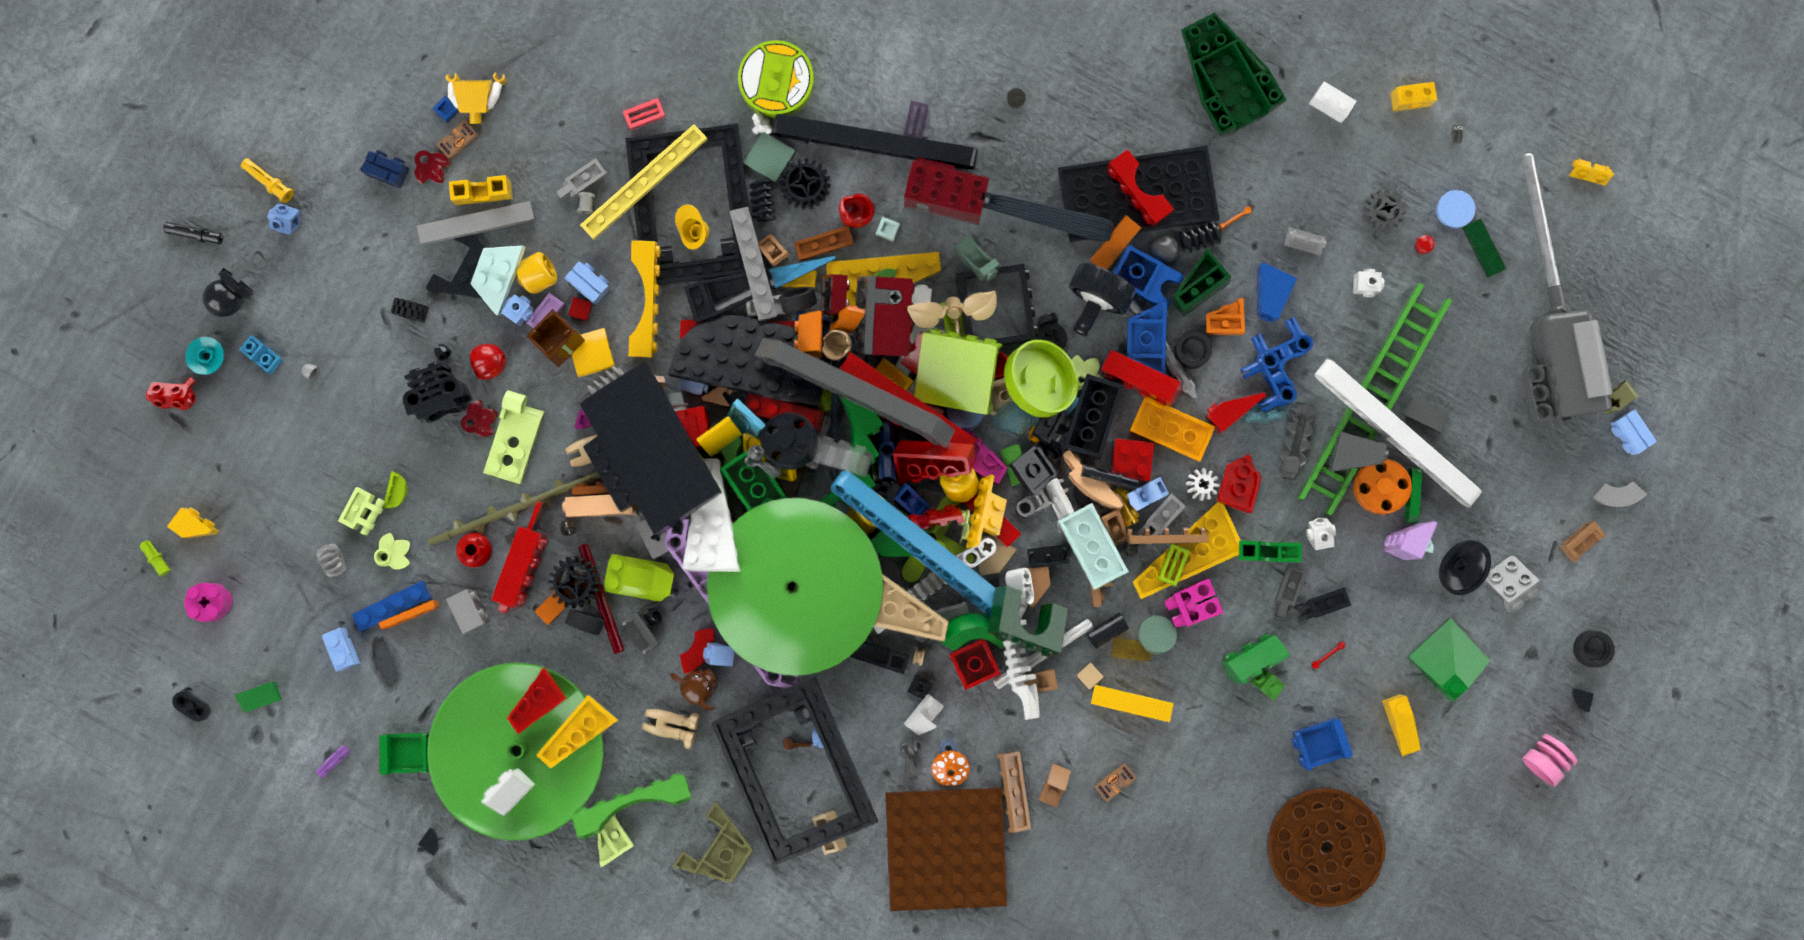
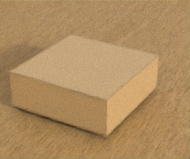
M1091 662L1076 674L1089 690L1103 678V675Z

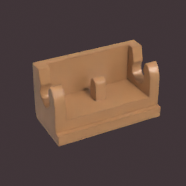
M1589 521L1565 540L1559 548L1572 562H1576L1587 550L1606 535L1595 521Z

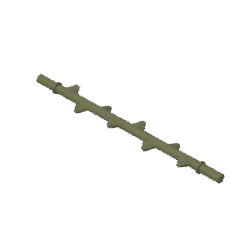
M595 472L567 484L556 479L554 489L535 497H531L524 492L521 494L520 503L500 511L496 510L493 506H489L487 516L467 524L456 519L454 520L452 530H446L442 534L429 538L428 542L430 546H433L445 540H451L453 537L473 529L483 534L485 524L505 516L512 521H516L518 511L533 506L537 502L547 504L546 507H551L553 497L572 490V487H576L578 483H593V481L600 479V476Z

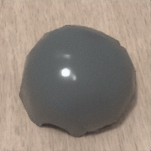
M1163 235L1153 240L1150 246V254L1156 260L1169 266L1178 259L1179 246L1173 237Z

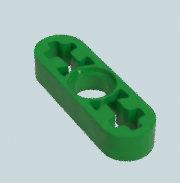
M1409 468L1408 474L1411 479L1412 489L1410 497L1405 504V522L1417 524L1420 516L1422 470L1420 468Z

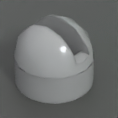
M305 364L301 370L302 375L309 380H313L319 372V367L313 364Z

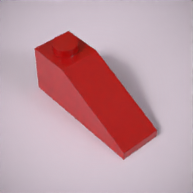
M1259 393L1225 401L1219 405L1214 403L1207 409L1209 413L1205 418L1211 425L1215 426L1216 431L1220 434L1262 400L1266 394Z

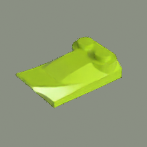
M611 554L604 581V592L662 602L664 598L671 594L674 572L667 563Z

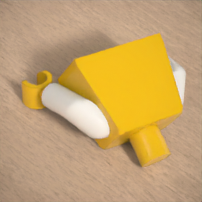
M456 73L454 79L451 80V76L447 74L446 79L449 82L448 98L460 113H469L470 124H480L481 113L489 112L500 96L502 85L506 83L504 74L502 79L498 80L497 73H494V83L493 80H460Z

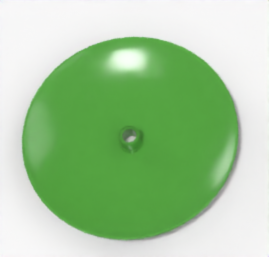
M802 498L779 499L759 505L742 515L732 524L733 539L738 555L737 561L741 572L708 571L707 596L710 611L720 634L729 646L751 664L783 675L817 673L841 663L853 654L872 631L880 611L883 594L882 571L879 559L871 541L858 524L849 516L828 504ZM792 581L798 585V590L795 593L789 589V584Z
M507 663L488 667L473 674L461 682L447 696L432 723L428 739L427 759L434 788L442 803L456 819L470 829L485 836L503 840H524L550 833L571 820V815L576 814V810L583 808L599 780L603 762L602 732L552 768L536 756L586 698L571 681L546 668L567 699L520 734H517L507 720V717L540 674L542 666L527 663ZM515 745L521 748L520 755L514 753L513 748ZM519 768L535 785L509 813L503 816L482 802L486 797L484 793L491 786L494 787L500 783L498 779L503 773L508 772L510 769L513 771Z

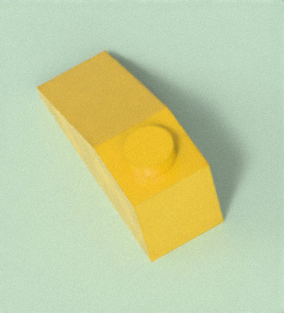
M1399 694L1382 700L1401 755L1405 756L1421 750L1414 715L1407 696Z

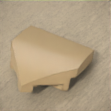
M981 536V538L990 537L996 544V550L990 557L978 564L980 576L1000 573L1002 570H1005L1006 565L1012 556L1015 555L1017 549L1013 546L1007 548L996 536ZM984 542V543H983L984 547L982 548V550H984V549H987V551L990 550V549H991V548H990V545H991L992 543H989V544H988V543Z

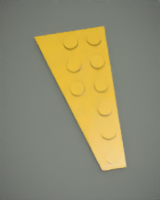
M939 252L829 262L826 264L827 275H848L850 289L847 291V299L849 300V305L856 306L857 277L873 276L883 269L896 270L894 277L910 278L915 283L941 272Z

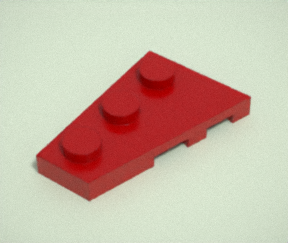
M955 504L946 505L940 510L930 509L925 511V514H911L907 516L909 520L921 529L930 528L935 523L946 526L953 520H957L958 523H964L959 505Z
M545 667L542 668L540 674L507 717V720L517 734H520L567 699Z

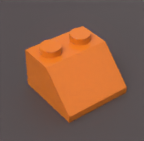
M822 311L799 315V321H795V332H798V340H794V348L814 358H822Z

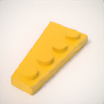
M587 695L536 756L552 768L617 722L618 719L594 698Z

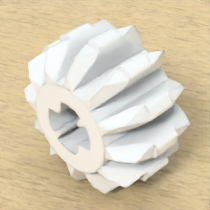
M1205 468L1201 469V473L1196 469L1194 470V475L1190 474L1188 476L1192 482H1186V485L1192 488L1188 489L1187 492L1194 491L1193 499L1199 495L1200 501H1203L1204 497L1210 500L1211 494H1217V491L1213 488H1218L1219 484L1213 481H1216L1218 477L1211 478L1213 471H1209L1206 474ZM1201 482H1206L1205 489L1199 487Z

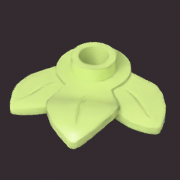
M1078 355L1072 359L1078 377L1085 380L1086 374H1090L1104 379L1097 374L1100 368L1098 359L1091 358L1084 362ZM1078 381V390H1082L1084 382L1080 383Z
M966 509V511L961 510L964 523H958V525H962L959 544H962L963 539L966 540L967 534L970 531L969 525L971 524L972 514H970L969 509Z
M391 533L384 535L379 541V549L374 554L376 564L382 567L390 566L393 569L407 567L410 562L405 555L409 551L410 542L407 540L394 541ZM383 554L388 556L385 561L382 559Z

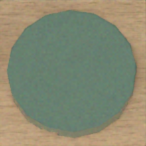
M1163 616L1146 618L1138 630L1140 644H1142L1146 651L1153 654L1166 653L1175 645L1177 639V631L1173 623Z

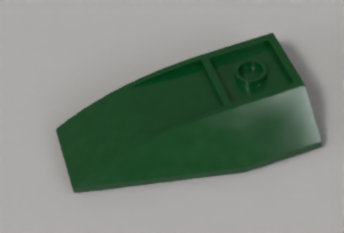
M1215 12L1181 29L1201 104L1220 136L1232 134L1256 122L1287 101L1269 68Z

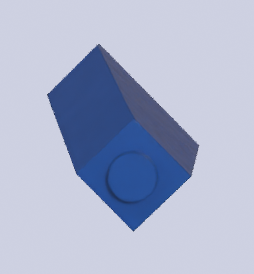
M1264 262L1257 268V314L1261 316L1262 320L1271 323L1279 319L1297 278Z

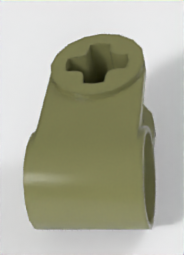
M1627 380L1613 389V395H1610L1612 409L1603 411V413L1611 414L1619 411L1639 396Z

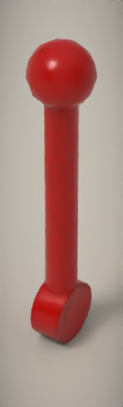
M1339 642L1338 646L1318 661H1313L1311 663L1312 668L1318 669L1323 661L1339 649H1344L1345 643Z

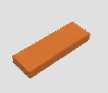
M1125 215L1112 231L1110 240L1104 241L1090 261L1096 266L1107 270L1141 227Z
M574 579L572 583L567 585H575L582 580ZM589 582L583 585V591L588 587ZM569 588L563 589L569 597L576 599L575 594H572ZM553 594L534 611L547 625H550L567 608L564 607V602L562 604L557 603L559 597L553 598Z
M438 600L429 601L381 621L379 626L382 630L392 628L440 607Z

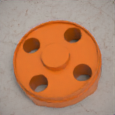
M1386 459L1381 464L1383 467L1381 473L1376 470V466L1360 468L1353 481L1352 492L1356 500L1365 510L1374 514L1384 515L1399 510L1405 505L1411 494L1412 484L1408 472L1402 465L1390 459ZM1399 479L1404 482L1403 489H1400L1397 485ZM1361 484H1364L1367 488L1365 494L1360 492L1359 487ZM1383 500L1388 503L1386 511L1381 507Z

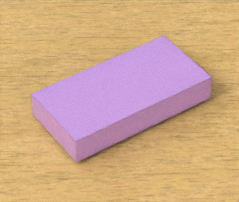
M548 293L526 323L534 328L552 309L559 314L565 304L551 293Z

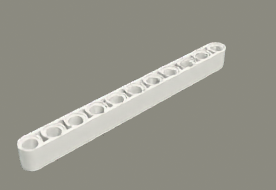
M1329 359L1324 361L1314 374L1324 386L1458 502L1468 508L1474 504L1482 493L1479 487L1336 363Z

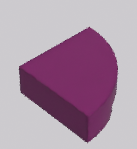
M579 410L574 428L586 429L591 427L592 425L584 411Z

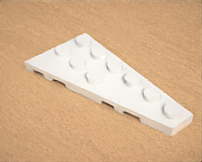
M703 459L722 493L691 514L683 569L685 571L741 572L737 561V549L733 539L734 535L730 510L727 505V494L724 489V477L720 470L722 468L721 461L719 459Z

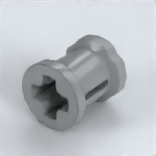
M579 192L580 203L577 213L592 215L594 213L592 207L595 194Z

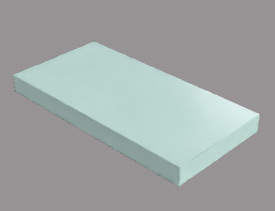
M1093 503L1058 521L1093 590L1129 572Z

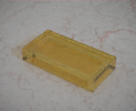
M1113 638L1111 657L1150 662L1151 653L1146 651L1139 641Z

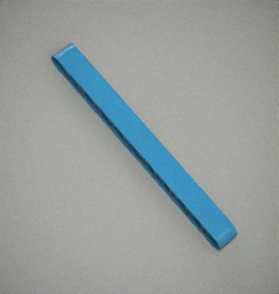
M848 471L840 473L831 486L832 491L984 613L988 616L991 615L995 587Z

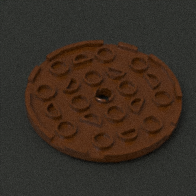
M1315 788L1295 795L1276 813L1268 832L1267 853L1274 875L1289 893L1299 900L1315 906L1336 907L1357 900L1374 885L1380 875L1382 863L1385 860V838L1377 817L1359 798L1338 789ZM1325 841L1331 845V849L1328 852L1321 850V846Z

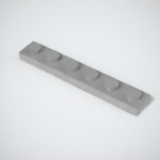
M744 207L730 211V216L758 320L764 321L776 318L778 315L749 208Z

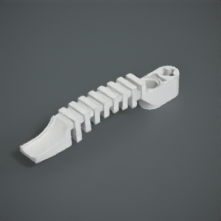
M983 537L978 546L970 549L967 548L956 557L972 569L995 552L996 544L990 537ZM984 542H986V543H988V544H989V543H992V544L990 545V548H991L990 550H988V551H987V549L982 550V548L984 547V545H983ZM968 553L976 554L974 562L966 561ZM930 572L926 578L923 577L920 582L912 585L913 587L905 591L919 601H924L927 599L926 596L934 594L936 589L939 590L943 584L947 585L948 583L934 572ZM873 626L878 634L886 629Z
M1020 568L1007 571L1006 585L1022 591L1019 619L1021 625H1026V620H1022V615L1027 606L1034 602V591L1029 569ZM1005 640L1003 642L1004 647H1006L1004 655L1007 656L1005 663L1009 667L1007 675H1010L1008 681L1012 685V691L1017 693L1023 702L1025 720L1039 718V700L1036 684L1029 686L1024 684L1026 681L1036 679L1035 674H1022L1031 671V666L1021 667V663L1028 662L1027 657L1020 658V654L1026 653L1025 648L1019 649V646L1010 644L1011 641Z

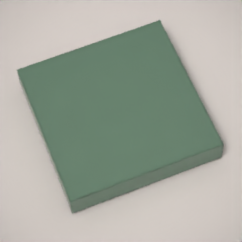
M763 132L743 164L770 181L777 183L781 173L784 172L785 167L795 154V150Z

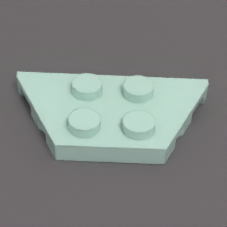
M525 246L483 248L471 285L496 315L502 314L501 312L514 281L516 270L525 251Z

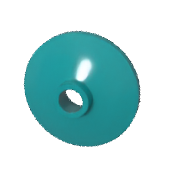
M199 337L193 340L187 347L185 353L186 363L195 373L201 375L212 374L223 364V347L213 338ZM206 354H210L208 360L205 359Z

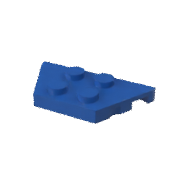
M1162 302L1127 319L1126 357L1165 374L1167 302Z

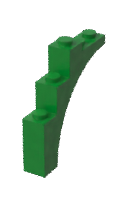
M839 396L847 411L851 428L850 456L844 471L852 473L872 489L876 484L864 465L866 464L868 467L875 463L879 453L867 435L873 436L880 431L879 427L883 424L875 412ZM831 490L819 502L836 507V502L841 498Z

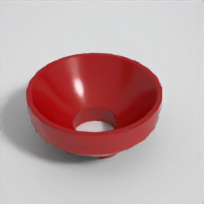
M470 533L463 536L456 547V555L459 561L471 568L483 566L489 561L492 554L490 541L479 533ZM470 544L475 545L477 548L473 556L468 555L466 552V548Z

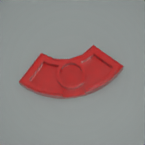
M714 627L694 632L695 639L692 647L680 655L684 674L697 669L705 662L703 651L705 647L707 648V643H714L715 641Z

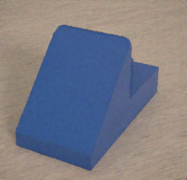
M906 483L897 492L895 500L910 514L921 515L930 506Z

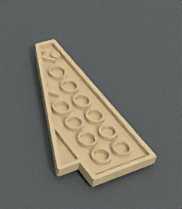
M882 574V602L874 626L944 641L949 621ZM795 583L794 593L798 590L797 583Z

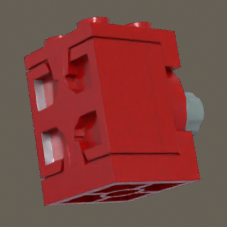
M682 392L666 395L697 450H703V447L696 439L711 429L708 410L704 406L687 409L688 403H684Z

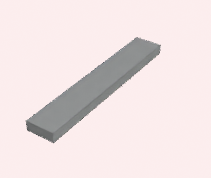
M528 201L417 225L421 245H427L532 222L535 219L531 202Z

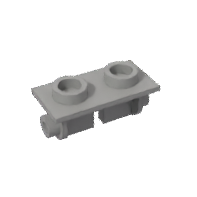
M1289 227L1284 246L1321 255L1322 249L1326 246V237Z

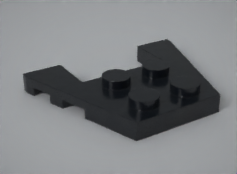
M473 234L454 238L455 241L470 249L453 280L449 282L433 274L425 289L432 292L482 299L471 285V281L485 247Z

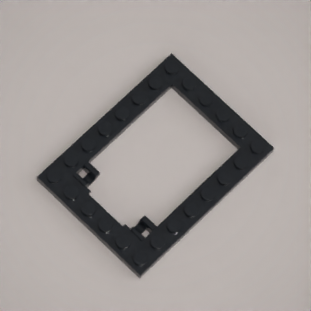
M738 123L699 128L707 137V141L698 149L722 146L730 211L744 207L749 208ZM687 130L625 138L630 180L648 165L647 156L661 154ZM651 189L633 205L638 241L658 242ZM733 223V238L720 239L722 255L717 256V258L681 263L680 261L674 262L672 246L660 247V254L664 253L665 259L660 260V257H657V265L660 266V276L656 277V284L662 286L746 273ZM734 244L735 250L729 251V245Z
M816 676L711 722L773 866L879 822ZM804 709H807L809 716H804ZM788 710L789 713L794 711L800 726L811 721L813 722L851 812L784 839L746 750L757 745L756 739H753L751 735V729L756 727L755 724ZM740 737H744L745 744H743Z

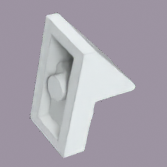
M927 694L904 725L917 735L935 729L937 726L932 721L944 706Z

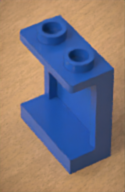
M1332 718L1292 732V744L1295 749H1298L1300 755L1298 756V761L1305 770L1310 771L1316 766L1353 756L1341 719Z

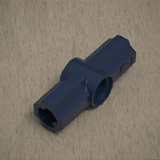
M883 422V425L879 427L880 431L877 433V452L879 453V456L876 457L878 460V481L891 482L895 481L893 452L896 447L894 445V424ZM882 450L889 451L890 455H885Z

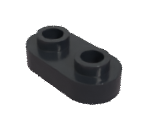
M188 691L178 692L172 699L174 708L193 721H204L210 716V706ZM184 697L187 698L186 704L183 703ZM200 708L203 709L202 715L199 713Z

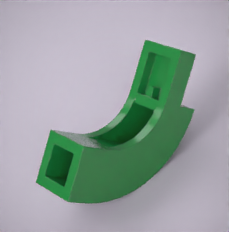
M1239 541V560L1302 562V543Z
M970 613L949 620L945 640L941 642L955 651L964 643L973 639L989 640L1002 649L1005 640L996 639L995 635L987 633L990 616L983 613Z

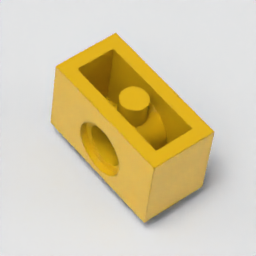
M1434 82L1398 86L1390 93L1393 112L1430 107L1437 101Z

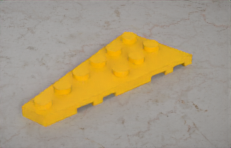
M1217 502L1188 529V535H1200V528L1205 527L1206 534H1208V542L1173 543L1190 550L1178 582L1239 555V541L1241 540L1224 504ZM1169 548L1132 581L1140 599L1171 586V584L1157 580ZM1174 549L1168 567L1164 574V578L1167 577L1170 566L1177 551L1176 549ZM1182 551L1179 555L1173 574L1171 576L1170 580L1172 581L1175 578L1176 572L1183 557L1184 552Z

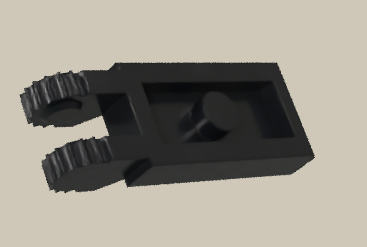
M1345 587L1297 604L1294 609L1301 610L1304 607L1310 606L1312 613L1300 615L1298 617L1300 622L1351 606V602Z

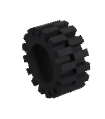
M394 298L390 313L424 323L429 307L410 300Z

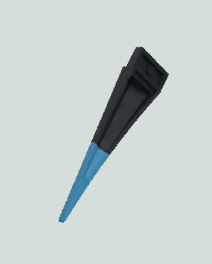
M831 256L766 269L770 290L772 291L835 260L836 257ZM746 273L701 280L684 286L696 324L719 317L753 300Z

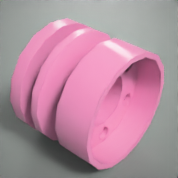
M1544 734L1541 737V741L1536 742L1540 752L1530 749L1523 756L1522 761L1540 779L1556 787L1564 778V774L1559 768L1569 772L1571 766H1575L1578 760L1562 742L1548 734Z

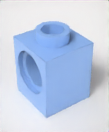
M707 643V648L705 647L703 651V658L710 665L733 666L734 650L729 644Z

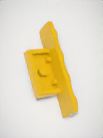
M992 474L982 478L978 485V496L975 499V509L970 520L971 527L966 537V548L968 549L980 544L983 531L993 536L1000 534L1007 500L991 493L995 478Z

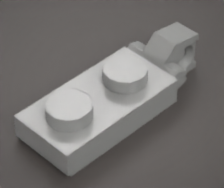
M594 159L567 177L565 182L562 183L564 187L556 193L562 201L569 196L574 198L578 196L579 192H584L608 174L599 161Z

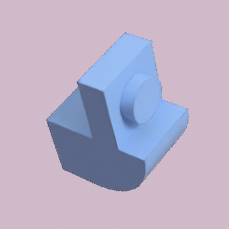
M1161 477L1127 495L1130 505L1138 511L1169 493Z

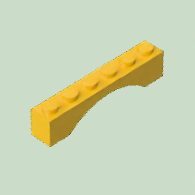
M655 241L631 242V261L637 267L642 277L645 288V306L638 326L629 336L628 356L654 357V353L657 354L658 343L655 342V334H658V323H655V315L659 313V304H656V296H659V284H656V277L660 276V266L657 265V257H660L661 250L660 246H657L658 242Z

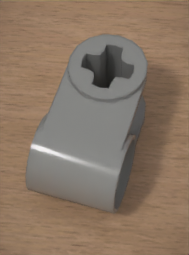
M1043 487L1034 496H1028L1019 501L1015 506V513L1019 517L1025 518L1052 505L1053 502L1049 501ZM1022 503L1027 504L1029 507V511L1026 514L1020 511Z

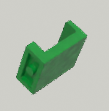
M430 732L379 735V774L428 773L427 747Z

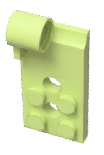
M509 390L505 393L499 416L501 420L483 472L518 484H522L545 413L544 411L527 407L526 395ZM513 437H517L519 440V444L515 448L509 445V441ZM507 455H511L513 458V463L510 466H506L503 462Z

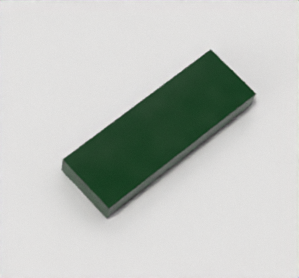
M1481 218L1462 227L1487 278L1506 269Z

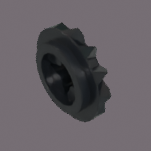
M1049 323L1041 327L1037 340L1049 341L1046 336H1051L1055 331V339L1059 342L1053 341L1052 343L1061 349L1066 346L1067 333L1062 326L1056 323Z

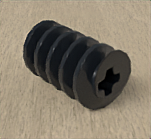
M758 180L750 184V189H752L750 195L754 197L751 199L753 204L751 208L755 212L752 214V218L759 222L776 220V217L771 216L776 210L770 208V206L775 205V202L769 201V199L774 198V194H769V191L774 190V187L768 186V184L773 182L770 180Z
M1209 222L1207 226L1202 224L1200 228L1195 226L1193 231L1188 228L1186 233L1180 231L1178 234L1183 252H1185V249H1188L1192 253L1193 246L1199 251L1200 244L1207 248V242L1214 246V240L1221 244L1220 229L1217 223Z

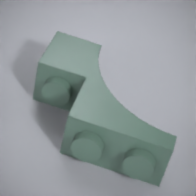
M968 236L955 246L954 251L965 266L973 270L981 282L985 280L989 282L997 276L996 273L1000 264L995 258H990L971 236Z

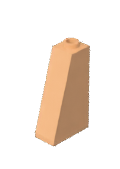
M610 495L565 497V502L562 504L563 513H566V517L569 518L638 515L637 504H634L624 512H619Z

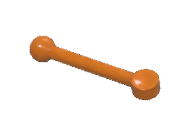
M1245 207L1235 217L1223 224H1219L1220 231H1223L1227 225L1243 215L1250 214L1252 211L1251 207Z

